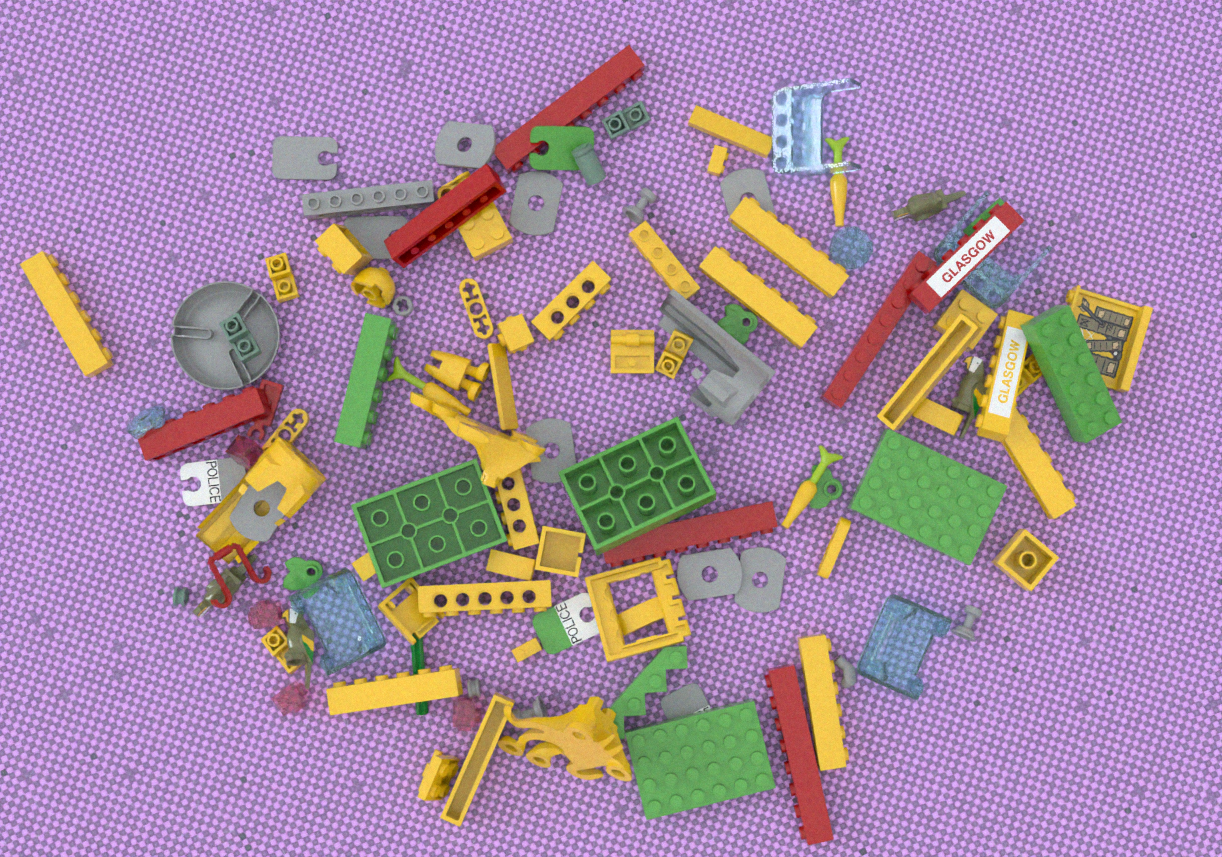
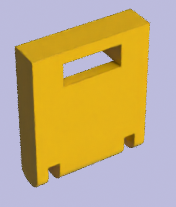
M412 577L407 579L377 607L407 641L414 645L417 641L412 634L418 639L422 638L439 620L436 617H424L423 613H419V584ZM405 589L410 595L396 607L391 600ZM437 612V616L440 619L446 616L444 612Z

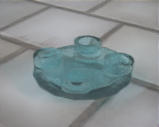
M857 226L838 230L830 242V254L833 260L845 269H857L864 266L873 253L869 236Z
M153 406L138 413L127 425L126 430L128 434H132L134 439H138L144 436L146 431L162 427L165 424L163 418L166 412L163 406Z

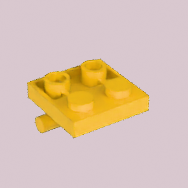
M611 330V374H654V330Z
M435 749L430 763L427 762L422 773L423 779L419 786L417 797L424 801L443 800L449 793V784L452 777L458 771L459 758L453 755H442V751Z

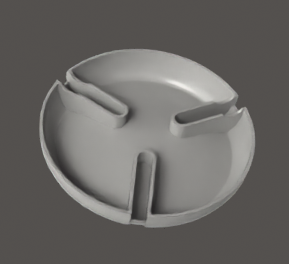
M232 281L214 282L196 289L181 303L175 313L171 326L174 327L173 334L170 335L172 351L181 369L197 383L219 390L241 388L259 379L274 362L280 344L279 322L270 303L261 294L255 292L253 288ZM237 312L244 320L262 351V354L244 364L239 360L232 344L227 340L219 325L220 322Z

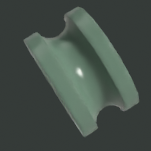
M175 587L173 605L178 606L181 604L182 607H186L189 598L188 587L183 589Z

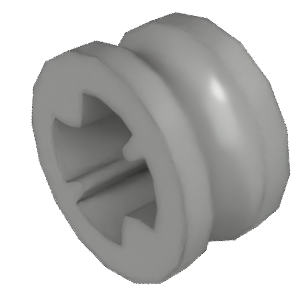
M399 296L394 300L393 309L398 315L408 316L412 313L414 307L408 297ZM407 301L408 310L403 309L404 312H400L399 302Z
M475 678V681L468 679L469 698L473 699L474 696L481 698L479 678Z

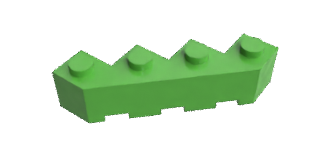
M686 644L661 648L608 707L616 713L613 723L618 727L617 732L620 739H625L624 716L646 715L645 693L667 692L666 669L688 668Z

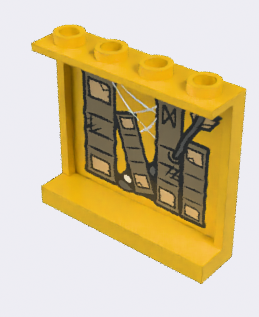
M1080 285L1073 287L1072 290L1069 289L1065 302H1068L1067 305L1070 306L1106 387L1121 393L1128 392L1153 308L1149 306L1139 307L1080 289Z

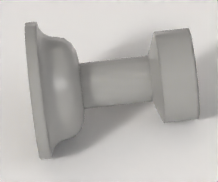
M643 188L640 191L641 199L635 206L629 205L622 208V212L626 217L639 225L644 222L642 210L648 203L653 204L657 199L656 195L647 188Z
M966 605L964 612L967 616L963 626H956L955 629H951V633L965 640L976 642L974 631L971 628L975 618H981L983 611L974 606Z
M541 696L536 697L532 708L521 711L519 708L512 710L513 714L519 719L533 716L548 717V712Z

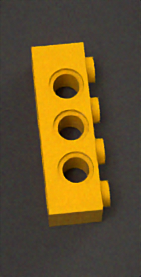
M646 220L629 233V240L670 290L674 289L686 300H689L699 292V285Z
M592 261L531 321L532 325L549 342L553 339L555 341L559 340L565 333L563 329L568 324L573 326L580 319L578 314L583 309L588 311L596 303L594 299L599 294L603 296L611 288V278ZM585 283H592L595 289L591 293H585L582 287ZM570 298H576L579 300V305L576 308H569L567 301ZM555 313H561L564 316V320L559 324H555L551 320Z
M520 468L505 477H510L515 482L511 490H506L503 487L504 479L499 478L497 483L498 491L495 492L497 503L502 504L504 512L500 513L503 525H508L509 533L506 534L509 547L513 546L514 550L540 543ZM513 498L518 499L520 502V508L517 511H511L508 507L509 501ZM520 519L525 522L526 528L523 532H517L514 529L515 521Z

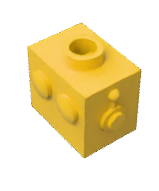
M522 313L515 317L511 315L497 325L500 333L497 335L502 347L506 346L509 354L516 353L518 350L521 352L525 351L528 346L534 343Z

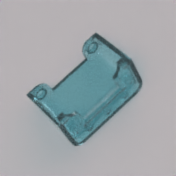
M343 569L328 575L288 597L291 607L295 612L299 614L307 613L326 651L321 655L320 665L327 676L385 647V636L354 574L349 569Z
M896 594L889 595L882 606L858 661V674L918 701L924 686L923 680L917 676V673L933 636L941 638L947 634L952 619Z

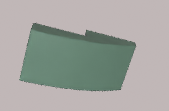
M642 101L633 104L623 111L619 110L602 120L612 140L652 121Z
M238 312L219 323L227 340L232 344L239 360L243 364L262 354L257 342Z

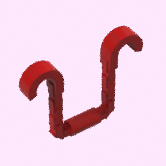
M228 544L213 553V556L208 559L207 564L225 596V600L221 604L217 599L210 600L211 604L216 608L228 607L232 602V595L214 563L215 560L219 561L232 553L233 549H236L253 582L264 584L271 578L272 572L268 566H264L262 569L264 571L263 578H258L240 544Z

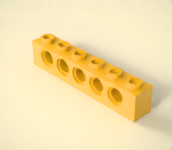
M551 580L418 586L419 613H423L424 617H437V612H446V616H459V611H468V615H481V610H490V614H502L503 609H512V613L525 612V608H534V612L547 611V607H552ZM527 590L535 594V599L532 603H526L523 600V593ZM505 591L513 595V601L510 604H504L500 599L501 594ZM483 592L489 593L491 596V602L488 605L479 603L478 597ZM464 593L468 595L469 603L466 606H459L457 604L456 598L459 594ZM442 594L446 596L447 604L444 607H437L435 605L434 599L437 595Z

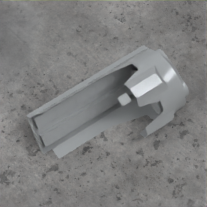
M672 289L659 308V311L665 316L658 325L670 335H672L676 328L694 337L689 350L704 361L710 371L698 386L700 390L697 389L689 399L709 416L718 417L727 425L733 426L776 372L677 291ZM697 367L692 372V375L697 380L703 374ZM682 386L681 389L687 395V390Z

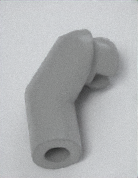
M839 655L834 664L843 671L841 685L844 688H850L856 683L855 667L842 655Z

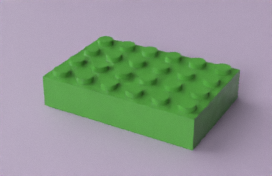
M678 416L558 472L560 480L597 556L716 500V491Z
M886 429L880 437L847 508L964 565H971L1008 486L901 434Z
M477 459L351 505L382 588L507 541L487 485H484L480 480L482 472Z
M752 698L625 730L646 820L776 788L755 702Z

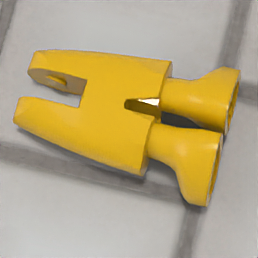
M432 350L430 356L438 361H442L439 369L436 366L426 364L424 370L438 381L456 391H459L461 387L467 391L468 399L475 402L481 393L483 385L468 380L464 376L465 374L484 383L490 371V364L483 362L478 367L471 366V359Z

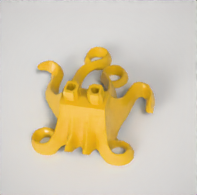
M412 391L410 393L411 403L438 417V419L444 420L455 435L475 446L481 461L480 466L483 469L480 480L484 485L495 488L499 478L505 479L507 475L528 463L541 462L540 456L546 451V448L536 444L538 442L537 439L511 429V436L481 422L461 415L458 411L439 404L429 397Z
M589 697L587 704H579L572 711L554 717H527L519 719L513 714L510 705L504 707L505 717L512 725L518 728L532 729L524 732L518 738V741L510 736H503L497 742L503 751L514 756H522L528 741L542 740L546 742L535 745L526 753V758L539 767L549 768L551 766V758L562 754L570 760L566 770L580 779L594 780L603 777L602 771L595 769V767L605 766L606 772L610 776L621 781L629 782L632 780L631 768L623 752V745L617 732L618 727L613 723L616 713L609 708H603L601 711L604 701L600 697Z

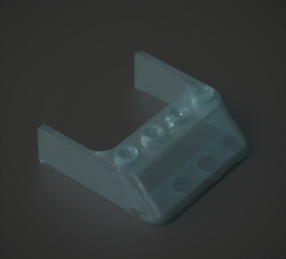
M844 78L780 88L774 93L772 98V168L776 173L816 176L861 170V165L851 161L823 164V100L831 92L861 88L860 82L852 78Z
M987 190L973 203L936 246L933 256L939 265L943 262L941 257L949 249L954 251L959 246L957 242L964 236L961 229L962 224L989 195ZM1048 245L1042 249L1027 268L1017 276L1008 274L987 256L960 283L987 307L999 308L1050 252L1052 247Z

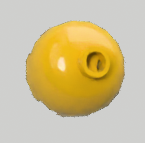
M367 267L362 269L350 285L355 295L359 296V294H362L369 299L366 303L377 308L389 306L396 288L389 271L383 267Z

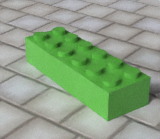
M1055 305L1020 325L1073 441L1088 443L1122 423L1069 305Z
M365 313L334 442L361 449H367V445L371 446L373 433L370 432L372 424L376 425L378 412H376L378 403L381 404L384 391H381L382 383L387 381L389 370L386 367L388 361L392 360L394 349L391 346L393 340H397L399 328L396 327L397 323L390 318Z

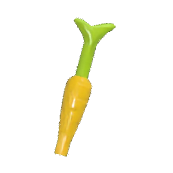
M843 137L837 141L832 138H825L824 140L834 153V175L830 179V192L835 215V227L844 226L847 178L843 175L842 151L849 137Z
M395 357L393 373L388 376V382L404 379L421 389L424 396L452 408L467 417L469 416L472 409L462 404L438 384L433 382L425 383L408 373L402 366L399 357Z
M822 445L818 446L821 461L811 478L804 481L798 488L781 526L789 529L793 521L817 492L816 484L828 465L843 459L841 455L828 453L825 447Z

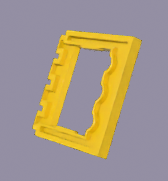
M661 557L585 577L607 663L684 642L683 637L691 635L688 620L678 621V618L686 616L682 599H672L680 595L676 578H666L674 575L670 559L661 561ZM651 572L668 633L639 639L635 643L625 645L609 584Z

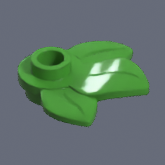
M726 305L724 308L727 316L720 319L717 325L743 345L748 341L749 334L757 328L758 318L754 313L744 311L740 305ZM745 318L750 319L749 326L743 324Z
M818 465L812 466V474L814 473ZM826 468L816 484L817 492L810 501V507L815 509L824 508L830 500H835L842 494V484L833 478L828 468ZM829 485L835 487L834 493L828 492L827 488Z
M301 557L288 559L285 565L290 572L284 578L283 587L288 590L300 589L305 599L313 596L319 588L318 579L323 574L321 563L317 560L306 561ZM313 568L315 574H310L308 569Z

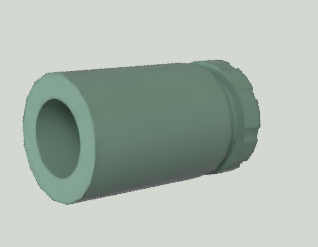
M590 142L581 144L572 150L571 153L575 157L574 159L588 186L594 185L606 178L607 175Z

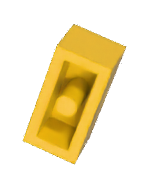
M714 145L706 173L718 177L720 173L723 174L725 169L723 163L724 160L727 161L729 155L727 153L728 148Z
M534 637L511 651L517 662H520L541 651L543 648L537 637Z

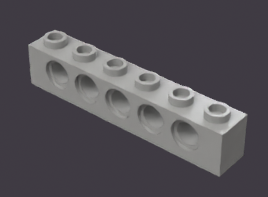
M426 180L302 194L304 216L308 220L425 208L436 202V194L433 181Z

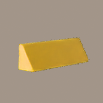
M697 105L688 121V126L765 159H767L775 138Z
M490 343L487 347L500 427L503 431L517 429L519 426L506 346L502 347L500 343Z

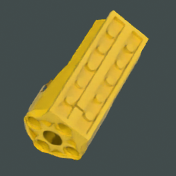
M279 436L247 471L237 486L197 527L201 530L196 534V537L214 552L228 544H240L247 556L260 541L248 539L240 534L233 526L229 516L249 485L259 492L272 483L279 481L287 490L277 509L288 518H291L327 479L310 459L287 439L284 440ZM260 500L256 503L255 512L257 515L262 517L269 513L270 506L266 501ZM281 518L274 524L280 526L285 520ZM233 549L232 553L222 558L228 564L234 558L238 563L242 561L236 549Z

